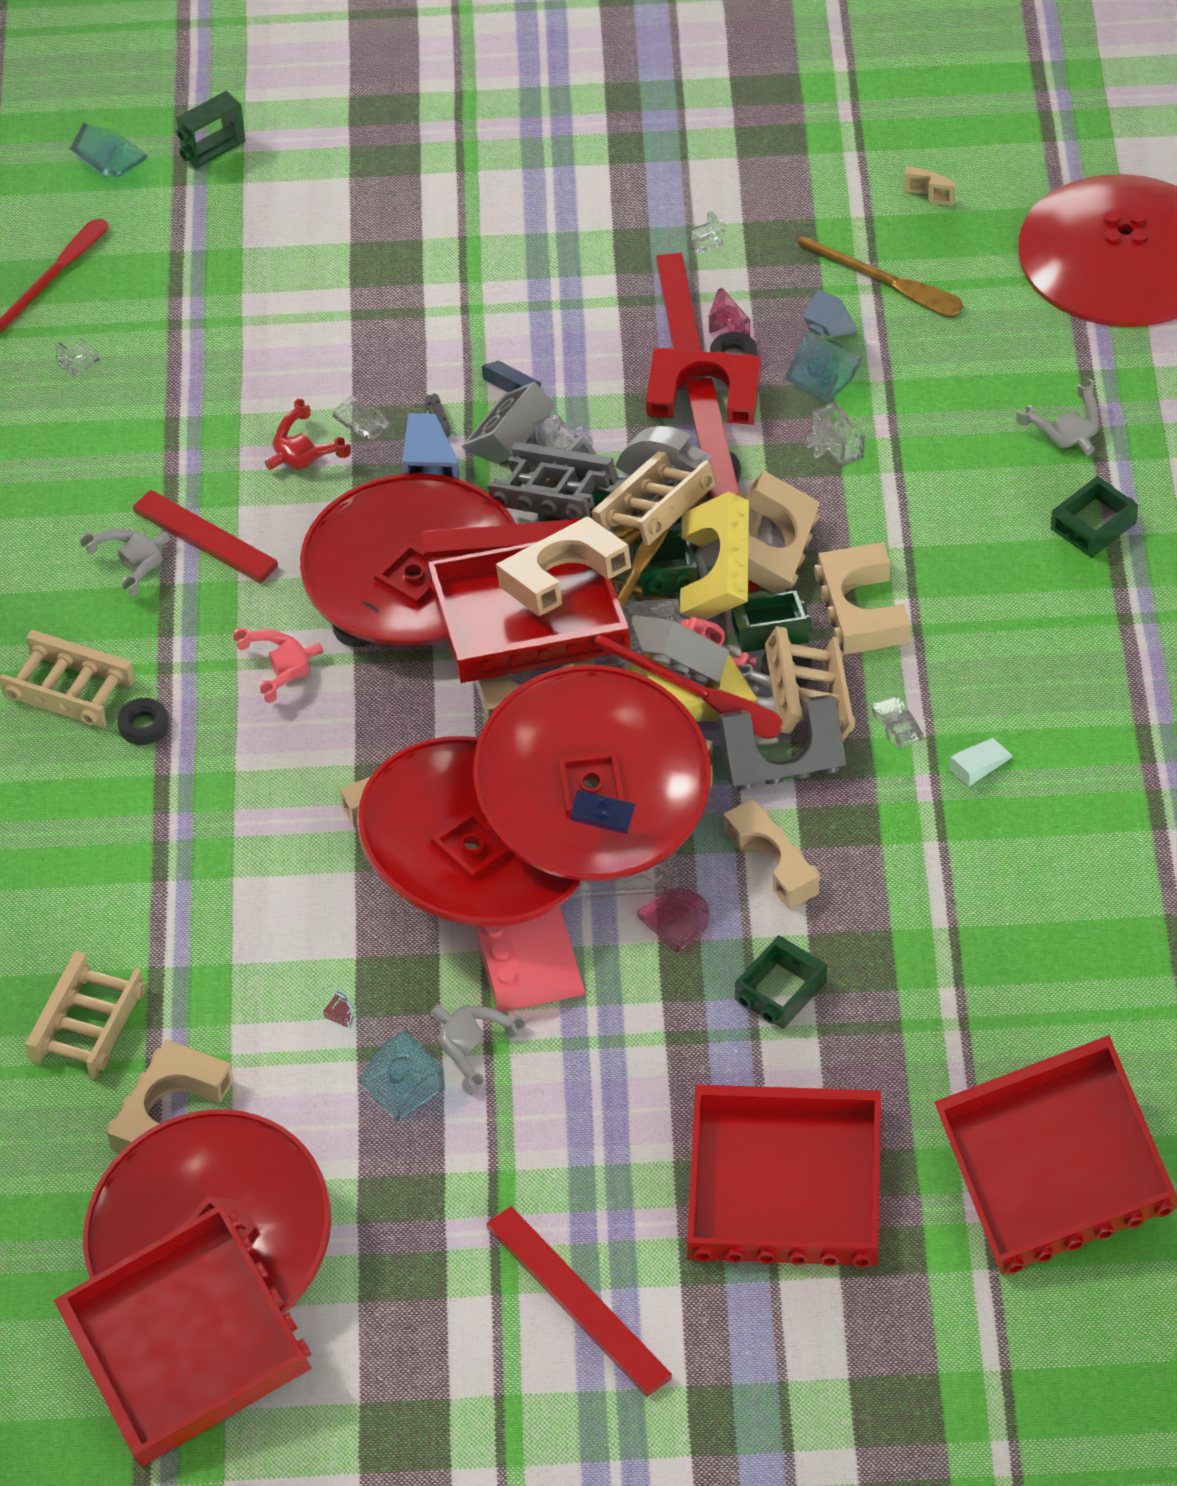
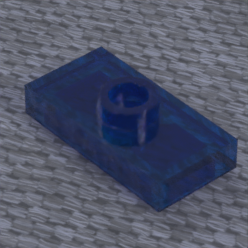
M577 790L570 820L628 834L635 804Z

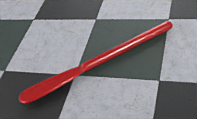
M94 219L77 233L59 255L56 262L0 318V333L65 266L78 258L107 231L109 224L106 220Z
M598 635L594 639V643L598 647L702 698L720 714L747 710L751 714L753 732L761 738L773 739L782 730V719L772 710L734 694L704 687L602 635Z

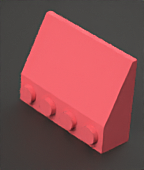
M560 906L546 915L520 924L492 927L473 926L496 1010L507 1012L585 995Z

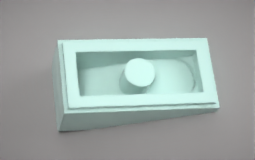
M991 738L950 757L949 770L969 787L1011 759L1012 754L994 738Z

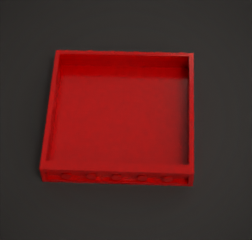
M537 542L428 562L430 585L460 683L613 655L595 645L594 639L598 635H602L631 650L629 628L611 579L608 580L590 566L581 563H565L552 567L546 572L559 581L562 605L538 616L499 587L496 568L497 563Z
M1110 1035L934 1102L1001 1275L1020 1272L1029 1264L1049 1261L1058 1253L1066 1250H1078L1087 1242L1095 1239H1107L1116 1231L1124 1228H1136L1142 1225L1145 1220L1156 1216H1167L1174 1209H1177L1176 1192Z
M695 1084L687 1259L699 1262L719 1260L731 1263L749 1261L762 1264L778 1262L794 1265L808 1263L823 1264L825 1266H877L881 1090Z
M222 1204L53 1300L132 1455L141 1467L312 1369L307 1359L312 1355L303 1338L297 1341L293 1334L298 1329L289 1312L284 1315L281 1312L279 1306L284 1304L275 1286L271 1289L268 1288L265 1280L270 1277L262 1262L260 1261L255 1264L251 1257L256 1251L247 1236L241 1238L237 1231L242 1228L241 1223L234 1211L227 1213Z

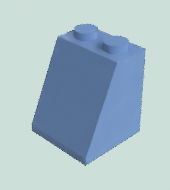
M408 413L402 459L403 474H436L459 479L458 459L436 414Z

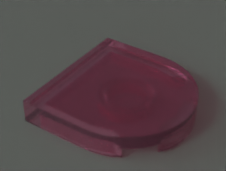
M673 889L660 894L637 911V915L641 921L677 953L705 932L709 921V907L699 894L686 889Z

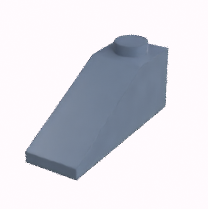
M818 289L803 315L808 325V330L820 336L824 333L831 337L855 334L857 327L842 300Z

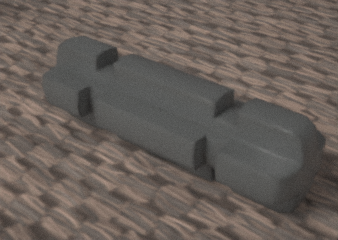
M436 393L427 395L425 397V404L427 410H429L428 413L436 414L446 436L449 437L451 428L449 422L446 421L447 417L440 403L439 395Z

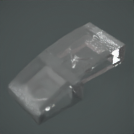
M352 395L335 408L332 414L333 418L347 428L372 440L392 425V421L373 405L367 408Z
M897 696L871 705L873 716L885 727L886 737L898 749L924 740V734L918 723Z

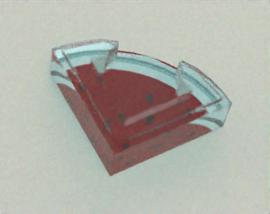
M338 990L324 1009V1018L350 1029L354 1021L353 1006L349 997L343 991Z

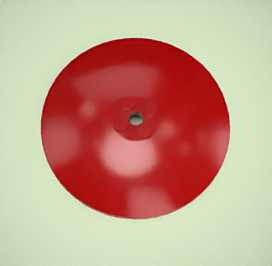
M1107 174L1083 178L1061 186L1047 194L1028 213L1019 234V262L1026 279L1033 289L1051 305L1085 321L1108 326L1140 327L1176 319L1177 186L1146 176ZM1127 231L1131 234L1123 235L1120 232Z
M411 473L375 479L361 484L336 498L313 521L305 535L300 554V571L303 586L311 603L325 619L340 630L357 638L391 646H423L447 641L430 585L428 562L453 557L424 559L422 531L516 524L509 511L496 498L492 499V495L471 483L456 478L436 474ZM408 573H420L416 577L407 576ZM361 602H368L377 607V609L379 610L378 614L375 612V610L371 609L365 604H362Z
M577 665L559 668L534 677L517 687L502 700L489 716L481 731L474 755L473 777L477 802L483 817L496 837L518 858L539 870L558 877L578 881H610L626 878L648 870L667 859L684 844L697 827L706 807L711 782V765L707 744L696 720L685 705L663 686L638 673L622 668L605 665ZM587 778H595L600 784L596 788H587L583 782Z
M448 736L433 738L408 746L385 760L374 771L362 792L358 807L357 826L362 849L371 867L380 879L402 899L431 915L456 923L489 927L507 926L534 920L548 914L566 902L581 885L582 881L566 879L546 873L521 860L508 850L490 829L482 815L474 789V755L479 737ZM465 843L476 844L478 848L470 849L465 846Z
M210 1109L191 1112L164 1121L137 1137L124 1148L106 1169L93 1192L85 1216L83 1230V1252L89 1278L91 1279L222 1204L227 1213L234 1211L241 1223L242 1228L237 1231L241 1238L247 1236L253 1245L256 1253L251 1255L255 1264L261 1261L270 1277L265 1282L269 1289L275 1286L284 1302V1304L279 1306L284 1315L308 1289L327 1251L332 1218L329 1191L324 1176L314 1157L295 1135L272 1120L257 1114L229 1109Z

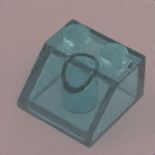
M84 122L70 147V150L78 155L77 160L86 165H92L94 167L93 171L104 178H107L108 175L119 178L146 160L148 156L116 131Z
M807 330L784 379L829 403L852 381L863 356L823 334L820 336Z
M406 1029L381 1045L359 1079L365 1089L396 1121L445 1089L443 1067Z

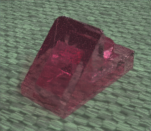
M723 288L718 289L709 313V333L711 334L727 327L729 332H741L750 336L749 317Z

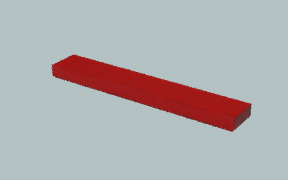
M682 252L656 255L672 348L701 351Z
M151 489L133 505L134 513L260 584L278 567L276 559Z
M581 519L422 531L424 559L464 556L539 542Z

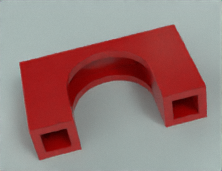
M669 347L653 349L646 396L647 416L674 418L677 393L685 381L698 376H711L722 381L729 389L727 423L754 425L761 378V356L728 354L721 351L716 353L703 352L695 349L677 350Z

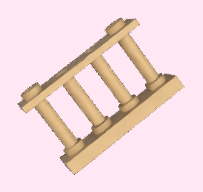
M658 451L591 511L593 520L609 532H612L618 525L640 529L644 545L649 546L716 485L709 461H704L693 472L671 468L667 453ZM669 479L682 481L676 487L664 485ZM653 494L664 496L660 502L647 500ZM636 509L647 512L642 518L630 516Z
M776 626L765 643L776 712L782 719L783 724L781 732L791 734L797 723L805 721L804 709L800 705L799 699L831 694L836 697L842 740L844 742L848 734L854 730L855 717L852 714L842 662L843 652L840 650L838 638L832 637L824 650L791 644V641L788 639L787 628ZM792 656L822 661L824 671L796 666L792 661ZM795 677L824 682L827 685L828 693L800 688L796 683Z
M31 629L26 637L30 653L29 659L16 678L4 674L0 676L3 696L13 701H21L82 721L87 725L105 728L107 723L103 704L116 685L120 684L131 687L135 681L132 661ZM41 660L55 663L41 686L27 682ZM66 668L80 671L66 694L52 690ZM95 676L105 680L92 702L77 698L90 677Z
M74 951L25 1043L29 1062L40 1065L45 1054L55 1053L86 1062L90 1079L96 1081L100 1071L106 1069L109 1062V1054L137 1000H141L144 996L146 983L143 982L141 969L135 968L129 981L92 971L88 965L86 953ZM90 982L122 991V994L117 1004L79 994V990L83 984ZM77 1005L108 1014L110 1017L103 1028L68 1018L66 1015L70 1007ZM66 1029L97 1038L98 1040L93 1050L88 1051L54 1041V1037L58 1030Z

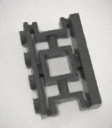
M516 442L511 448L514 457H509L508 459L512 473L508 480L495 478L493 482L488 484L487 488L489 494L492 495V499L496 498L505 508L568 519H583L587 516L591 518L590 510L596 507L591 495L594 488L608 489L610 485L616 483L618 475L612 457ZM547 479L560 481L556 489L542 486Z

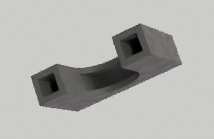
M826 694L802 699L807 727L806 741L797 755L785 761H770L759 753L755 743L750 712L741 710L717 715L728 783L733 787L737 786L738 790L755 787L754 783L765 781L766 784H777L783 782L782 777L794 776V779H803L810 777L811 772L822 770V774L838 772L840 766H846L836 697Z

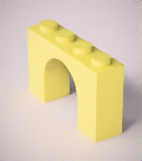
M728 491L686 511L682 515V539L700 547L720 539V551L714 567L704 578L680 588V614L689 618L695 617L696 619L707 620L748 602V500Z
M638 653L650 660H652L653 656L648 653ZM729 653L720 681H707L706 685L701 684L704 687L722 690L754 703L758 701ZM629 663L626 670L638 673L663 686L685 705L696 722L718 721L717 715H720V713L714 710L702 698Z

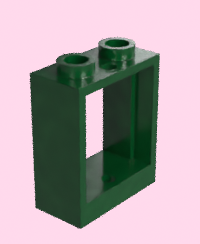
M227 91L176 117L178 127L176 133L180 141V156L185 162H189L196 169L246 142L241 103ZM221 118L222 128L196 142L194 132Z
M1096 476L1052 510L1050 529L1087 556L1093 558L1137 523L1138 504L1132 498L1127 497L1114 488L1111 483ZM1094 499H1097L1117 513L1097 530L1075 516L1076 513Z
M682 529L668 531L663 540L664 544L660 545L650 562L684 558L685 566L646 570L644 568L639 578L643 596L680 592V588L698 581L697 565L691 542L681 538ZM642 538L633 544L634 558L643 540Z
M797 590L750 597L748 602L731 609L732 626L741 653L765 650V643L776 626L787 628L788 639L791 641V644L809 643L808 632L812 631L810 614L807 615L805 600L800 601Z
M778 935L735 981V1000L742 1007L760 1014L768 1023L776 1024L784 1029L827 983V964ZM777 964L806 981L784 1006L779 1005L755 990L757 985Z

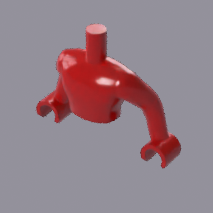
M296 399L294 401V409L281 420L274 436L272 446L277 454L265 460V465L268 470H272L285 462L295 470H302L317 458L333 452L339 458L349 457L351 455V445H345V439L342 437H337L334 443L316 447L303 433L287 437L290 427L297 419H307L311 415L310 406H305L303 399Z

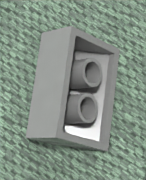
M535 381L508 392L500 398L462 447L465 451L494 463L504 462L509 457H514L511 448L516 442L528 443L536 436L535 430L547 422L550 418L549 412L555 405Z
M633 615L631 621L641 648L644 652L653 656L652 660L663 665L670 664L672 671L683 675L689 674L691 675L690 680L699 684L706 685L707 681H720L729 653L728 649L673 620Z

